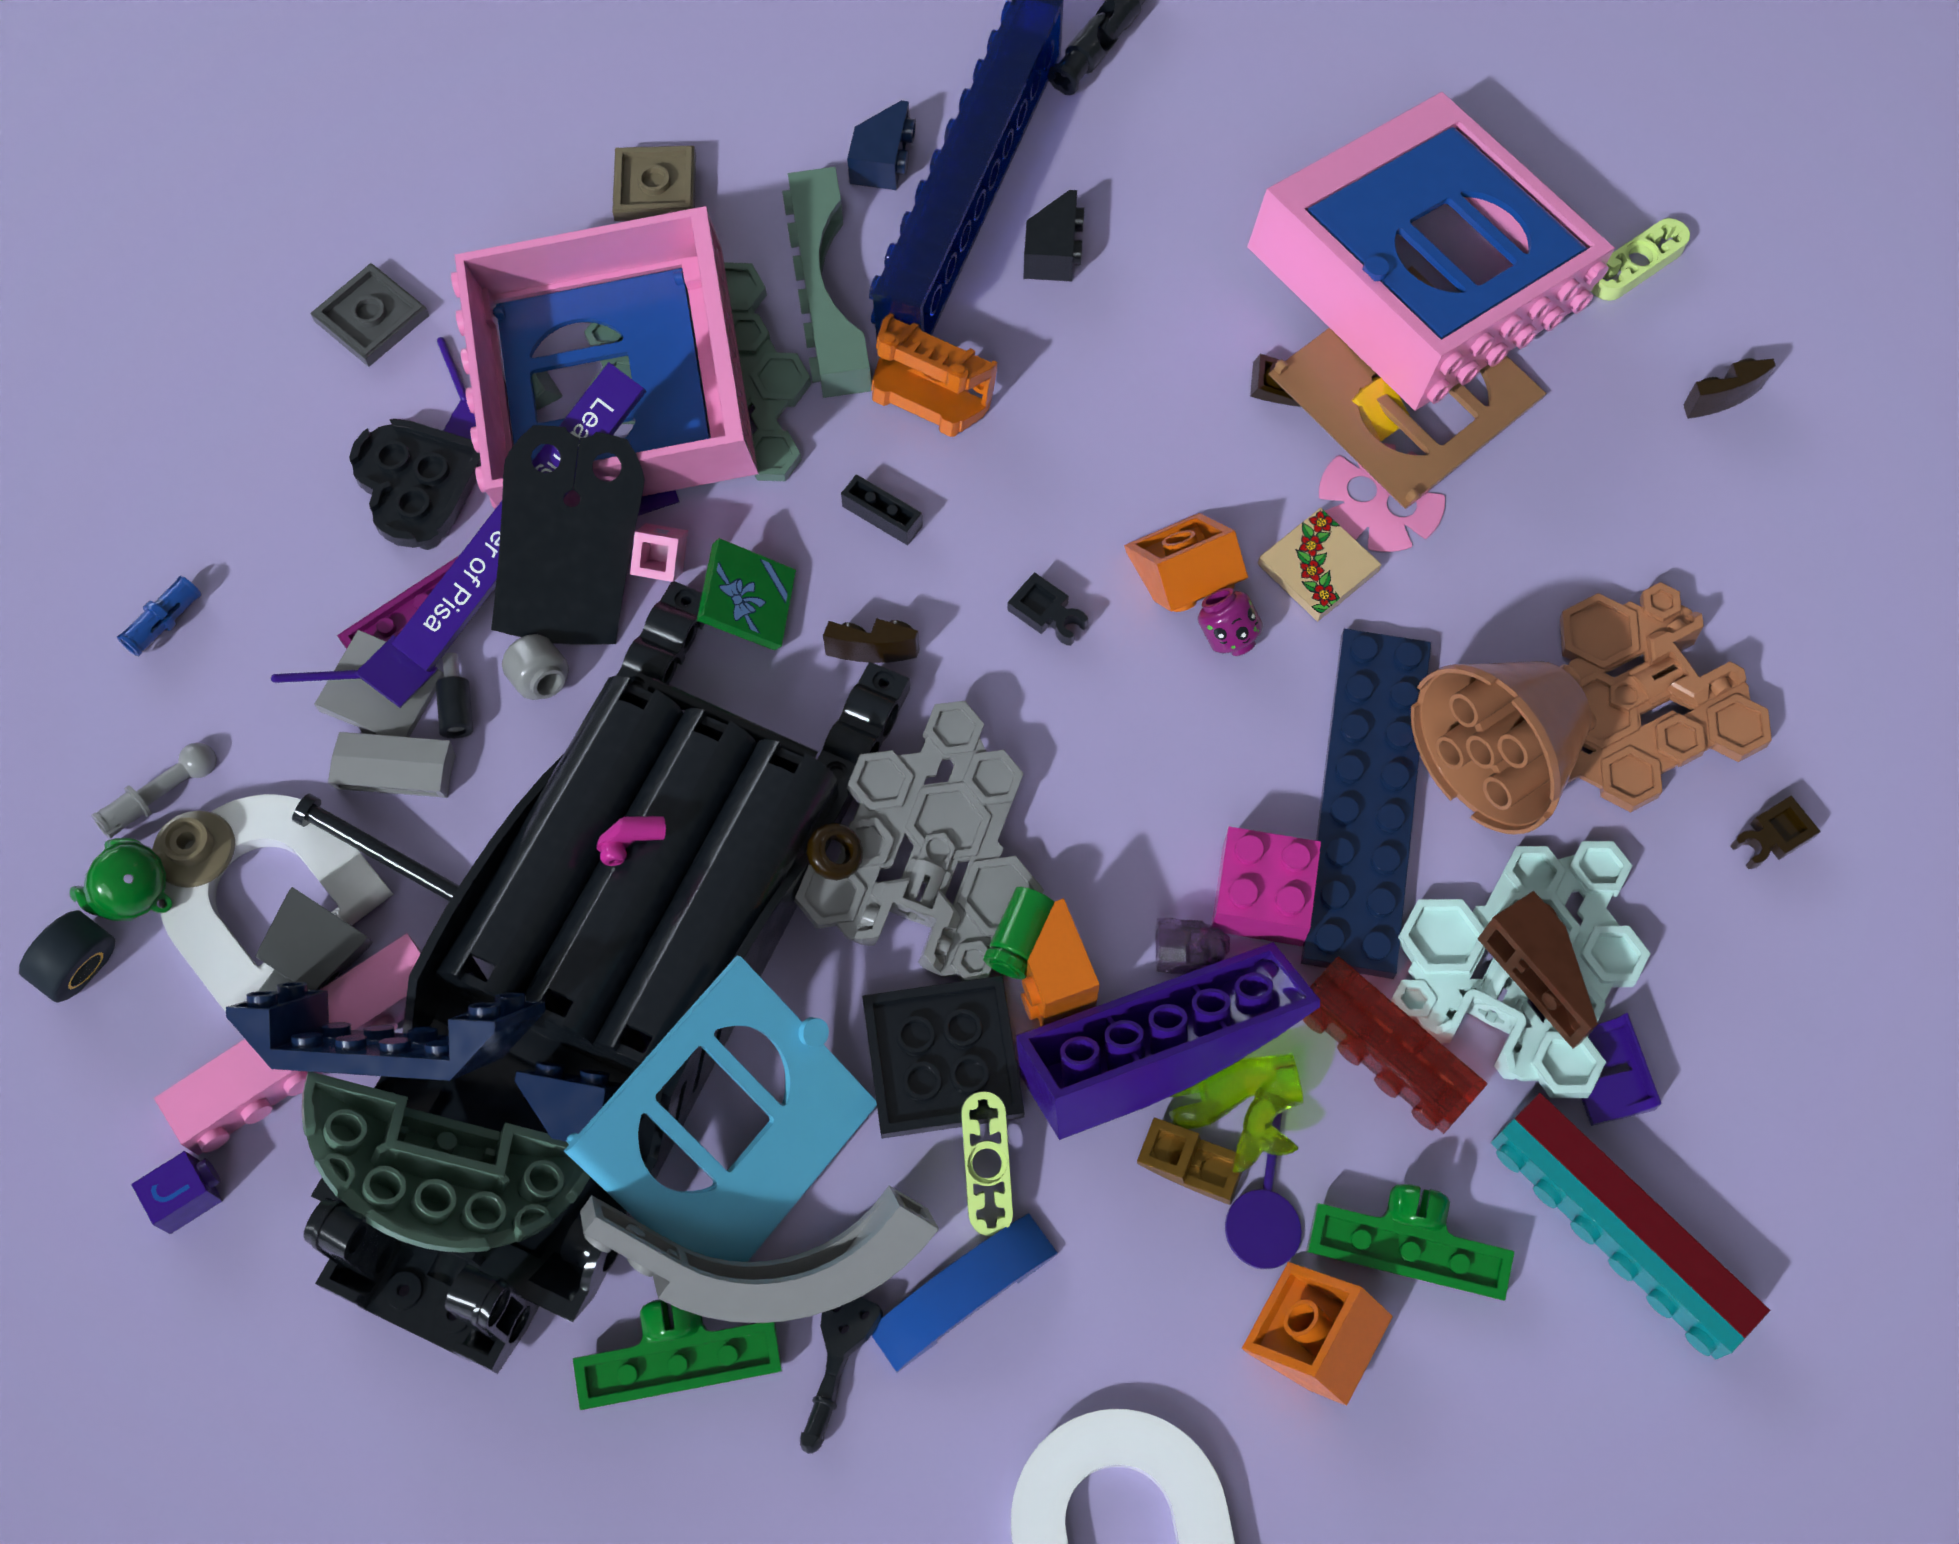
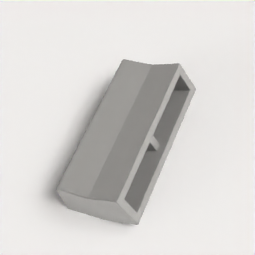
M339 732L332 754L328 783L334 788L341 790L447 798L450 776L456 755L450 740Z

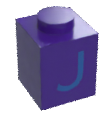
M183 1151L131 1184L152 1225L169 1234L177 1231L223 1201L215 1187L221 1183V1179L208 1159L204 1158L200 1161L186 1151Z

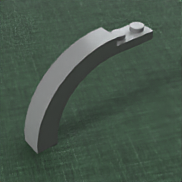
M889 1185L869 1211L855 1224L830 1241L809 1251L787 1258L770 1261L740 1262L712 1258L693 1252L592 1195L580 1211L583 1233L586 1240L602 1252L609 1253L611 1250L618 1252L627 1258L629 1264L635 1270L645 1276H653L658 1299L681 1310L703 1317L743 1323L783 1322L810 1317L860 1298L903 1269L939 1230L928 1208Z

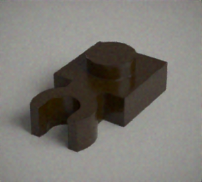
M1789 796L1757 816L1750 823L1754 830H1747L1739 834L1730 847L1736 850L1742 845L1751 846L1755 850L1756 855L1746 864V867L1754 869L1759 867L1768 858L1771 851L1780 860L1814 839L1821 831L1796 800Z

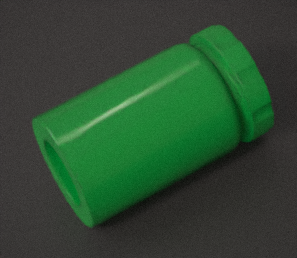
M1016 887L990 942V949H987L985 952L984 962L1002 975L1021 980L1026 978L1028 959L1054 905V901L1036 890Z

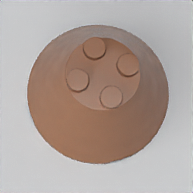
M1545 661L1453 664L1438 668L1427 675L1417 686L1420 692L1418 701L1411 706V725L1421 759L1440 790L1450 801L1457 797L1469 809L1475 812L1470 817L1472 820L1497 832L1513 835L1524 834L1544 824L1553 815L1588 733L1596 726V717L1590 709L1583 689L1580 687V676L1577 671L1566 664L1557 666Z

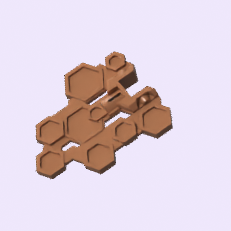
M1660 582L1642 592L1640 606L1631 601L1622 605L1597 593L1562 611L1560 616L1562 656L1571 660L1568 665L1573 667L1579 674L1580 687L1583 689L1590 709L1596 717V726L1588 733L1583 747L1593 751V753L1588 754L1581 750L1567 784L1580 778L1600 789V797L1630 813L1659 798L1662 793L1661 774L1677 766L1682 767L1701 757L1705 751L1713 749L1740 762L1767 748L1772 741L1769 711L1767 708L1750 700L1749 686L1746 683L1747 679L1744 668L1729 661L1699 677L1681 653L1682 650L1695 644L1704 625L1702 613L1692 612L1691 609L1681 605L1680 591ZM1641 655L1644 656V663L1615 678L1606 674ZM1669 700L1691 710L1684 715L1670 711L1641 726L1640 715Z

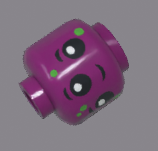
M1224 588L1206 597L1201 604L1203 608L1200 610L1197 620L1211 648L1215 652L1222 654L1231 653L1233 656L1243 655L1253 649L1256 645V638L1261 634L1263 623L1249 596L1244 592L1234 591L1232 588Z

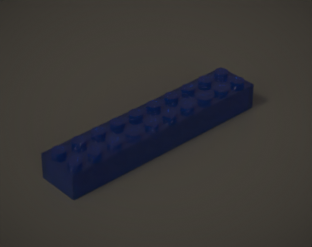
M1007 0L1001 14V25L998 30H992L988 39L987 54L984 59L979 58L973 73V84L970 89L965 88L959 101V113L956 119L951 118L946 126L942 149H935L930 162V174L927 180L922 179L918 184L912 212H905L900 225V237L897 243L892 242L887 249L884 261L885 268L881 276L875 275L872 280L869 299L873 300L874 305L871 323L875 324L876 342L882 321L889 313L893 314L894 318L908 325L916 323L923 332L930 335L933 334L1049 82L1047 77L1049 68L1057 63L1060 58L1064 0Z

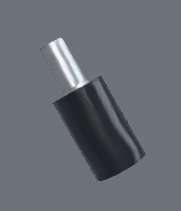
M445 653L443 655L444 678L436 682L439 734L446 738H463L471 735L473 732L469 681L464 677H460L458 654Z

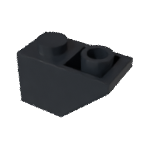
M1068 190L1027 220L1023 279L1072 282L1073 265H1081L1082 240H1074L1075 232H1083L1084 207H1076L1077 190Z

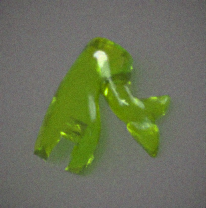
M1292 1053L1243 1058L1194 1086L1170 1096L1179 1097L1200 1093L1201 1102L1181 1106L1169 1112L1172 1124L1186 1129H1196L1211 1125L1250 1097L1255 1096L1244 1116L1243 1130L1238 1139L1234 1159V1173L1250 1168L1263 1152L1284 1156L1294 1153L1299 1148L1298 1145L1272 1125L1274 1118L1278 1114L1304 1103L1299 1074Z

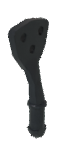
M863 1297L842 1305L838 1312H834V1309L822 1312L820 1327L827 1350L826 1372L817 1395L812 1399L814 1404L804 1432H801L800 1446L807 1454H813L818 1451L824 1442L823 1437L832 1411L837 1408L836 1399L840 1378L848 1357L870 1338L883 1317L881 1307ZM865 1312H869V1316L866 1319H862V1315ZM849 1326V1330L842 1334L843 1327Z

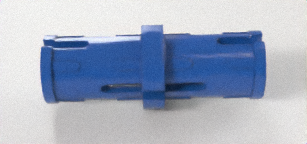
M179 576L155 602L148 601L143 606L144 612L125 631L117 636L118 641L128 651L139 657L164 630L171 631L176 626L174 620L196 599L202 596L201 592L188 579Z

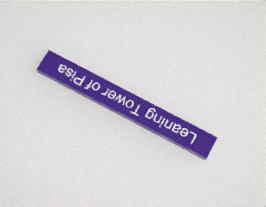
M608 362L559 426L566 427L570 434L579 437V442L580 438H587L594 435L595 432L614 435L644 396L646 390ZM545 444L532 460V464L540 472H552L559 466L560 454L553 445ZM570 491L566 492L563 498H565ZM502 501L391 643L428 672L433 670L496 588Z

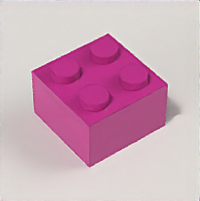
M1229 826L1222 848L1211 931L1303 946L1311 927L1321 841Z

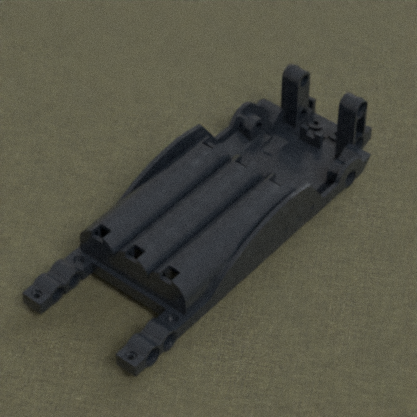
M675 581L671 582L661 600L651 609L640 636L630 645L619 672L616 676L608 678L565 753L539 778L515 806L490 839L444 909L409 975L403 1033H407V1030L413 1028L433 1027L438 1029V1035L449 1036L448 1019L469 1012L468 1006L471 1004L495 1002V995L503 993H523L526 995V1001L545 1002V1013L502 1059L451 1081L381 1076L374 1088L408 1097L406 1107L499 1132H501L505 1123L548 1134L515 1083L517 1071L534 1069L536 1062L540 1061L554 1062L565 1065L564 1073L580 1075V1070L603 1071L610 1074L609 1081L623 1084L737 955L741 956L761 977L798 906L794 900L807 867L810 865L807 856L808 841L813 832L822 825L830 823L841 824L854 799L846 788L859 755L879 752L883 741L890 734L898 713L910 691V678L869 662L859 682L850 692L841 716L829 731L818 759L808 753H805L804 757L783 749L779 741L764 739L756 743L751 735L732 721L728 725L706 716L705 710L697 708L686 709L683 713L681 708L672 699L656 689L654 693L647 691L653 677L667 684L671 682L677 664H683L686 658L685 653L691 647L698 628L702 630L705 625L697 621L702 592ZM635 816L664 817L666 824L664 840L634 841L625 849L627 852L625 861L617 866L605 865L600 860L601 852L597 850L598 839L620 818ZM832 839L827 840L825 844V852L827 851ZM473 957L495 966L489 979L486 978ZM550 992L573 1001L565 1017ZM735 1026L715 1030L714 1036L723 1046H725ZM640 1032L652 1037L644 1054L642 1052L646 1045ZM701 1046L690 1055L656 1094V1101L682 1126H684L716 1063ZM643 1113L640 1118L638 1131L639 1149L646 1168L656 1179L675 1142ZM590 1177L576 1201L571 1203L555 1219L553 1224L538 1234L521 1242H514L492 1248L488 1251L444 1252L402 1242L367 1224L366 1218L363 1217L364 1215L350 1209L340 1198H337L323 1178H321L311 1197L321 1202L316 1206L307 1221L304 1230V1240L329 1259L318 1277L316 1285L371 1314L498 1374L527 1331L539 1306L574 1322L595 1297L603 1279L619 1254L614 1250H611L609 1253L602 1252L592 1246L584 1236L580 1211L591 1195L627 1216L633 1217ZM408 1286V1294L400 1296L399 1291L401 1287ZM449 1313H452L457 1319L450 1320Z

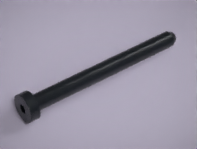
M309 793L298 803L293 813L292 821L302 827L307 826L309 823L317 826L448 901L451 900L459 885L324 810L320 807L321 799Z

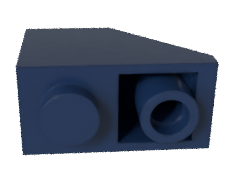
M901 100L855 126L847 157L850 184L890 190L897 189L899 175H906L908 169L909 151L905 150L906 144H913L916 130V119H911L909 114V101Z
M543 1061L536 1062L534 1069L517 1071L515 1076V1083L550 1137L561 1141H566L571 1133L579 1134L621 1087L622 1083L609 1081L610 1074L607 1072L580 1070V1075L564 1073L565 1065Z

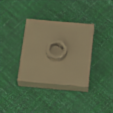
M695 147L615 148L612 209L614 221H630L695 208Z

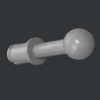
M203 743L187 745L180 752L177 764L137 791L128 785L124 788L126 793L92 814V818L100 830L111 839L142 815L146 817L152 815L148 805L187 778H202L210 774L216 766L215 752L211 747Z

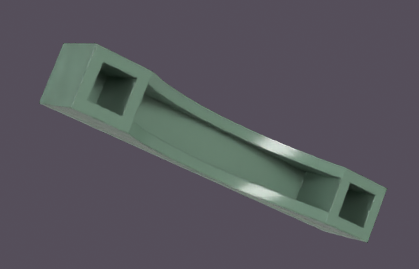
M836 167L788 173L790 190H784L782 194L785 214H794L795 222L787 223L791 248L799 247L800 255L793 256L796 281L804 280L805 289H798L801 314L809 313L811 320L809 323H803L807 348L815 347L816 357L809 358L812 383L821 382L823 398L871 391L872 384L865 335L860 329L850 323L834 305L822 279L825 256L833 238L843 226L842 204Z

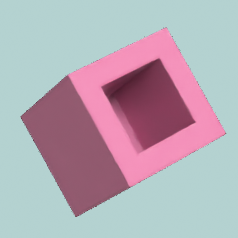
M648 523L641 526L635 531L630 575L674 582L683 573L688 530Z

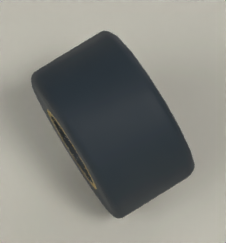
M80 910L68 912L47 926L32 942L19 964V975L52 1001L58 1003L68 1000L79 993L107 963L115 948V938Z

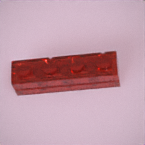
M1339 956L1310 986L1320 999V1007L1302 1019L1304 1023L1319 1034L1326 1031L1339 1043L1337 1049L1347 1061L1356 1066L1360 1065V1063L1364 1064L1376 1075L1374 1077L1376 1085L1388 1096L1396 1098L1399 1095L1413 1107L1411 1110L1413 1117L1425 1128L1431 1131L1437 1128L1444 1134L1487 1086L1488 1083Z

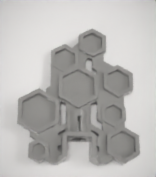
M966 701L934 705L922 735L925 742L921 752L896 755L891 750L859 755L846 789L859 803V808L854 820L850 822L849 828L861 840L863 847L862 863L853 875L838 881L825 879L817 874L811 865H808L794 900L816 929L837 926L847 939L867 946L876 944L889 912L930 927L931 930L918 963L923 968L943 977L957 975L961 981L989 977L992 968L984 962L983 957L1016 887L1030 888L1042 894L1044 891L1017 856L1000 858L1004 848L998 842L1024 773L1005 750L986 752L979 737L984 723ZM942 760H951L954 767L948 782L924 785L926 778L936 776ZM905 835L914 846L901 879L876 882L880 869L892 868ZM842 845L839 858L834 862L836 864H842L845 860V849ZM969 861L952 905L945 895L957 863ZM923 882L927 885L920 902L915 900Z

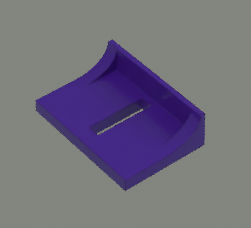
M1628 1013L1598 1024L1588 1035V1038L1606 1061L1604 1068L1627 1063L1630 1070L1598 1078L1588 1098H1581L1590 1125L1594 1126L1655 1111L1662 1103Z

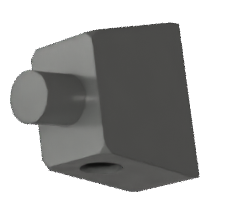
M291 887L256 954L258 959L274 969L259 991H277V985L286 982H306L308 990H320L336 980L373 942L369 937Z

